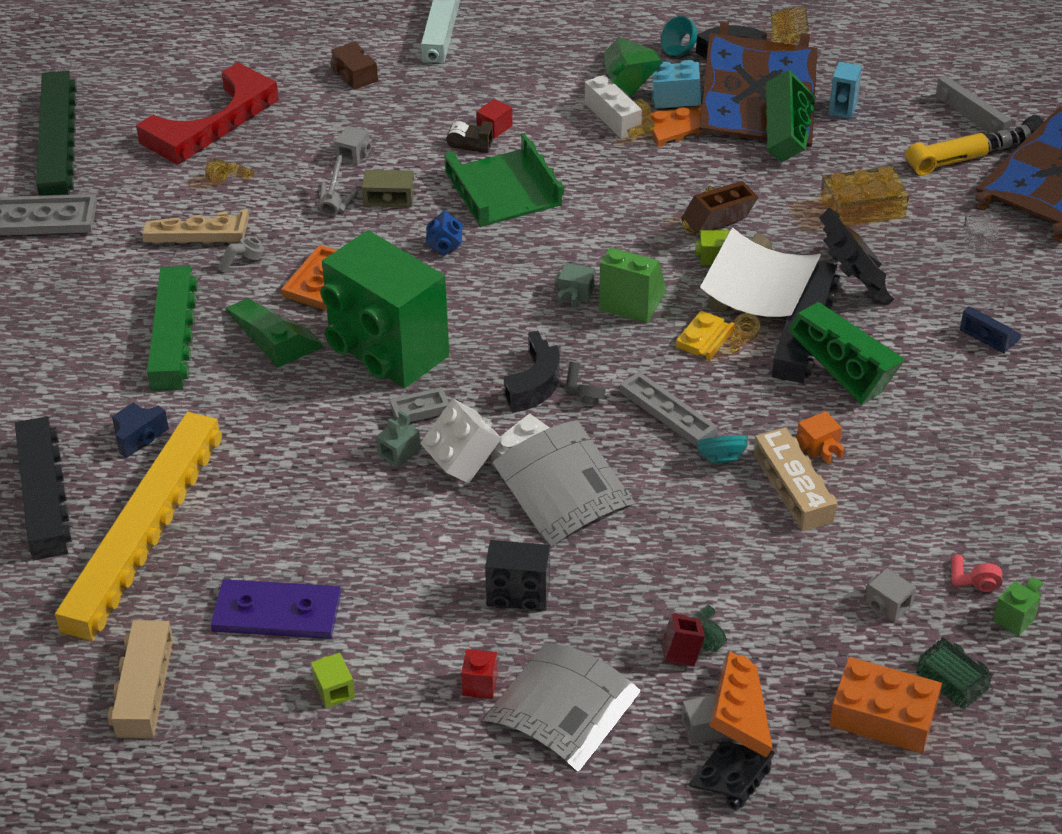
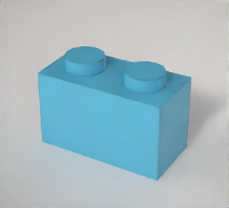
M845 62L838 63L832 79L829 115L852 119L858 103L861 65Z

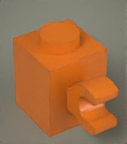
M827 411L798 422L796 439L802 451L805 450L811 458L822 454L823 461L828 464L832 460L831 453H835L839 458H843L844 447L840 444L842 427Z

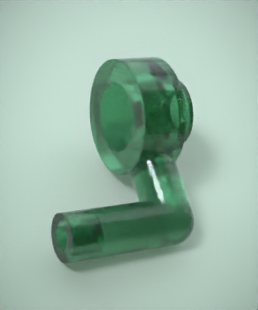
M707 605L692 618L701 619L705 638L701 648L706 651L717 652L727 643V638L720 626L709 620L715 615V610L710 605Z

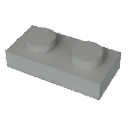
M442 387L390 399V407L395 420L398 419V412L401 410L410 416V422L439 416L449 404Z

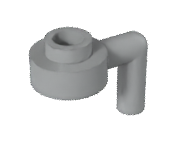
M248 236L247 238H241L239 244H230L218 269L226 273L236 254H241L251 260H259L264 251L261 241L255 237Z

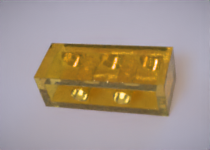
M806 5L786 7L770 14L773 41L780 40V43L790 44L798 41L801 33L809 32Z

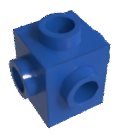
M444 210L428 223L425 243L432 250L445 256L450 251L458 249L461 245L463 224Z

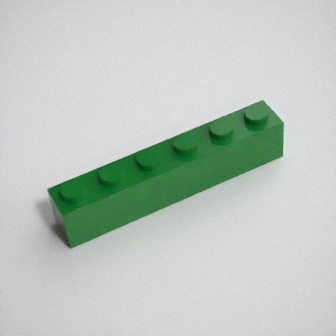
M191 266L160 267L147 369L151 391L183 390L184 379H189V365L186 361H191V348L188 343L193 342V331L190 326L195 324L194 310L192 308H196V294L193 292L198 291V278L193 276Z

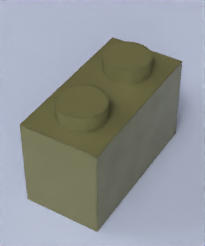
M365 170L362 184L363 206L412 207L415 191L414 171Z

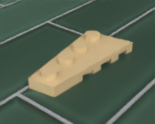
M242 209L240 214L229 216L227 211L218 212L217 217L213 218L193 215L186 221H181L179 217L146 221L142 232L143 242H152L153 244L176 242L178 244H186L188 242H201L204 244L213 242L238 243L245 236L249 211L248 209Z

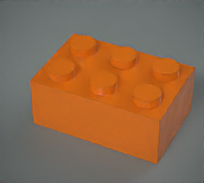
M849 657L833 701L829 726L923 754L938 705L942 683Z

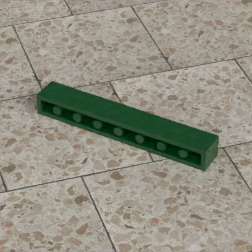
M70 70L44 72L41 77L36 176L39 196L70 195V191L74 190L73 176L75 171L73 161H75V153L73 147H75L74 133H76L74 120H76L75 106H77L75 93H77L76 80L71 79Z

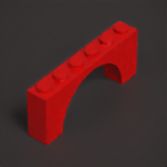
M237 62L221 72L224 91L233 97V100L226 108L212 116L190 121L168 120L153 114L136 125L139 144L179 165L279 100L277 82Z

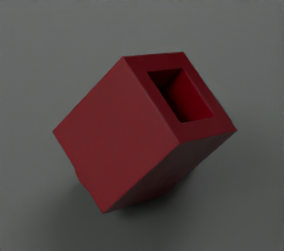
M671 614L661 642L665 662H670L677 666L687 665L695 667L705 638L701 619L687 617L684 614Z

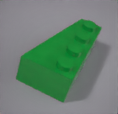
M820 302L799 312L788 328V331L861 405L881 394L905 361L903 357Z

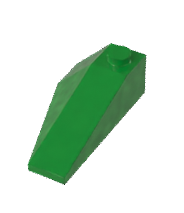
M618 37L604 52L606 72L611 81L631 97L663 63L654 50Z
M249 298L225 308L226 312L277 368L323 347L321 341L309 329Z

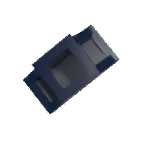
M133 402L112 416L118 450L125 458H128L145 445L152 443L154 439L169 430L166 411L159 405L153 408H141Z

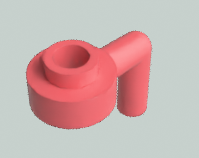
M955 554L951 557V583L953 586L973 585L976 589L983 592H992L1001 587L1002 570L999 566L991 563H982L972 569V573L963 574V556Z

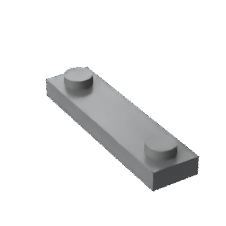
M946 75L938 78L935 97L940 101H943L988 133L995 134L996 131L1010 128L1011 119Z
M637 372L620 384V393L696 447V441L712 438L717 435L718 426L641 372Z

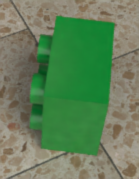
M370 230L365 231L322 260L324 286L321 288L320 294L327 307L328 327L325 329V337L335 352L341 355L349 352L363 361L366 369L374 377L383 379L386 376L403 388L408 387L449 357L445 275Z

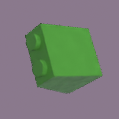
M610 247L600 262L599 310L648 323L666 293L659 260Z

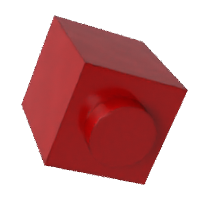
M493 99L476 111L477 126H482L483 121L492 122L493 138L495 139L513 126L512 107Z
M466 649L461 672L462 696L493 699L498 676L497 652Z

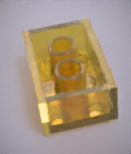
M883 166L874 169L822 175L820 199L826 210L830 207L840 215L839 219L843 224L854 226L906 218L909 194L894 167Z

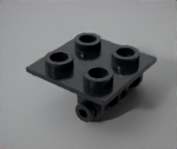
M722 741L688 785L697 789L725 794L728 798L727 805L731 809L737 810L744 807L747 799L750 797L749 794H753L763 778L771 771V758L775 752L770 751L768 756L764 757L744 745Z

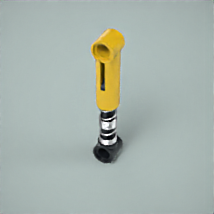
M1032 115L1025 119L1021 126H1017L1015 130L1008 128L1007 130L996 131L995 134L989 133L987 137L983 133H977L926 146L921 142L915 143L906 150L905 160L918 175H927L938 167L986 156L994 148L998 150L1010 148L1014 143L1018 146L1019 142L1023 143L1044 120L1039 115Z

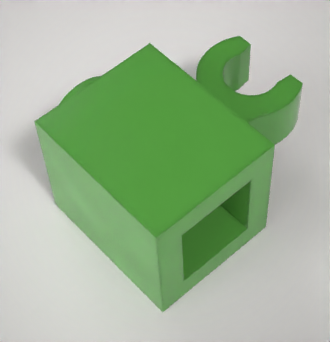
M1034 577L1025 586L1014 581L998 598L993 621L1020 636L1036 618L1041 593L1038 590L1043 586V582Z

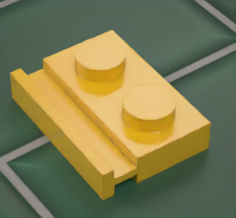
M701 310L677 338L676 348L697 356H705L710 361L734 331L735 323H725L723 318Z

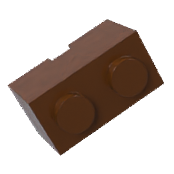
M356 42L331 50L332 59L330 64L332 70L335 73L337 72L342 77L344 83H348L354 90L378 82L377 63L368 54L364 56V50Z

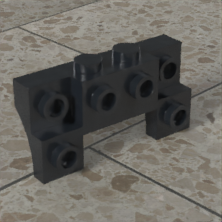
M829 207L819 217L825 225L823 231L827 234V237L823 241L829 247L828 254L835 261L841 263L839 268L848 277L853 275L863 282L867 288L865 293L874 302L880 300L884 304L889 305L894 300V297L886 289V273L879 268L882 263L860 235L843 224L839 219L840 215Z

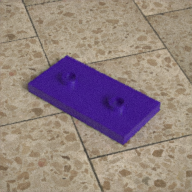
M223 579L211 622L212 632L332 639L341 596V587Z

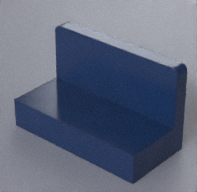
M970 306L963 311L960 331L1002 353L1007 352L1021 339V334L1014 331V329Z

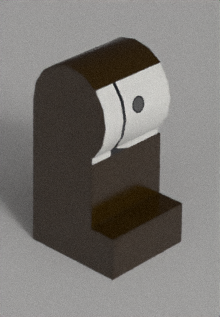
M456 121L451 125L447 134V144L456 149L488 153L493 142V123L483 121L482 126H476Z

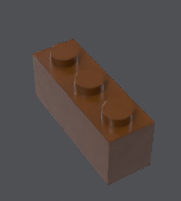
M743 181L694 195L682 218L689 224L692 230L699 234L700 230H712L745 219L757 201L758 196Z

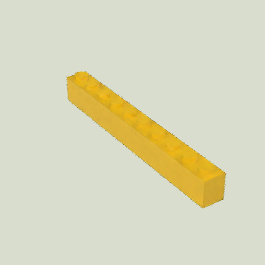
M192 412L185 414L55 612L60 633L93 641L98 631L104 629L107 617L112 609L118 607L121 595L126 587L129 588L132 585L134 574L139 566L145 564L151 547L159 542L161 531L165 525L171 523L173 512L178 505H182L189 487L196 483L202 466L208 464L214 447L220 445L222 432L219 430L217 418Z

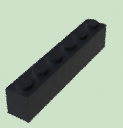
M823 261L817 262L792 315L787 317L774 356L773 378L804 384L806 374H812L814 359L812 357L814 356L788 331V328L799 312L817 302H820L827 308L828 306L833 307L836 293L833 290H838L841 275H836L838 264Z
M48 416L15 422L27 540L32 559L34 561L68 554L67 543L72 542L70 526L64 525V522L69 521L67 505H62V502L67 501L64 484L59 485V482L64 481L62 466L57 465V462H62L59 445L54 446V443H59L56 426L51 427Z

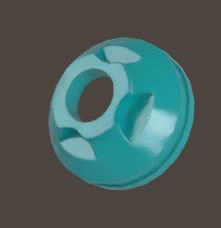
M676 16L668 21L661 33L660 42L663 51L674 57H682L689 53L697 40L695 23L685 16ZM689 34V42L683 46L682 40L685 35Z
M745 435L712 437L698 440L696 445L698 452L709 460L711 464L738 461V458L748 446V438Z

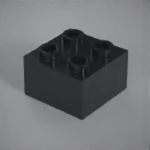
M490 540L485 564L487 606L500 609L516 608L527 611H546L550 589V545Z

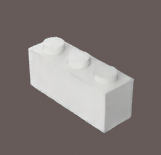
M606 75L597 76L585 81V104L616 135L623 139L641 132L642 109Z

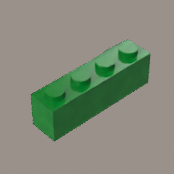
M790 70L766 82V147L768 152L772 156L777 157L781 162L806 149L809 134L807 127L811 125L809 114L813 113L814 110L811 103L816 100V96Z

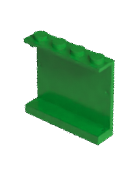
M525 133L521 134L520 150L466 164H461L453 151L444 153L445 173L480 227L562 205V196L564 195L562 182H558L552 168H548L543 155H539L534 142L530 141Z

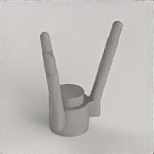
M341 155L337 157L327 193L326 183H321L320 203L317 209L326 216H336L338 212L344 213L345 207L358 193V190L355 189L342 202L340 195L334 191L342 161Z

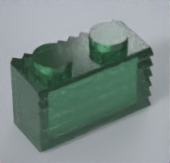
M944 637L940 641L938 640L936 644H933L932 647H929L928 650H925L924 653H921L916 671L918 676L941 682L940 692L947 698H950L952 702H955L957 706H960L962 710L966 709L989 690L992 673H990L984 663L976 662L965 654L964 649L959 644H952Z

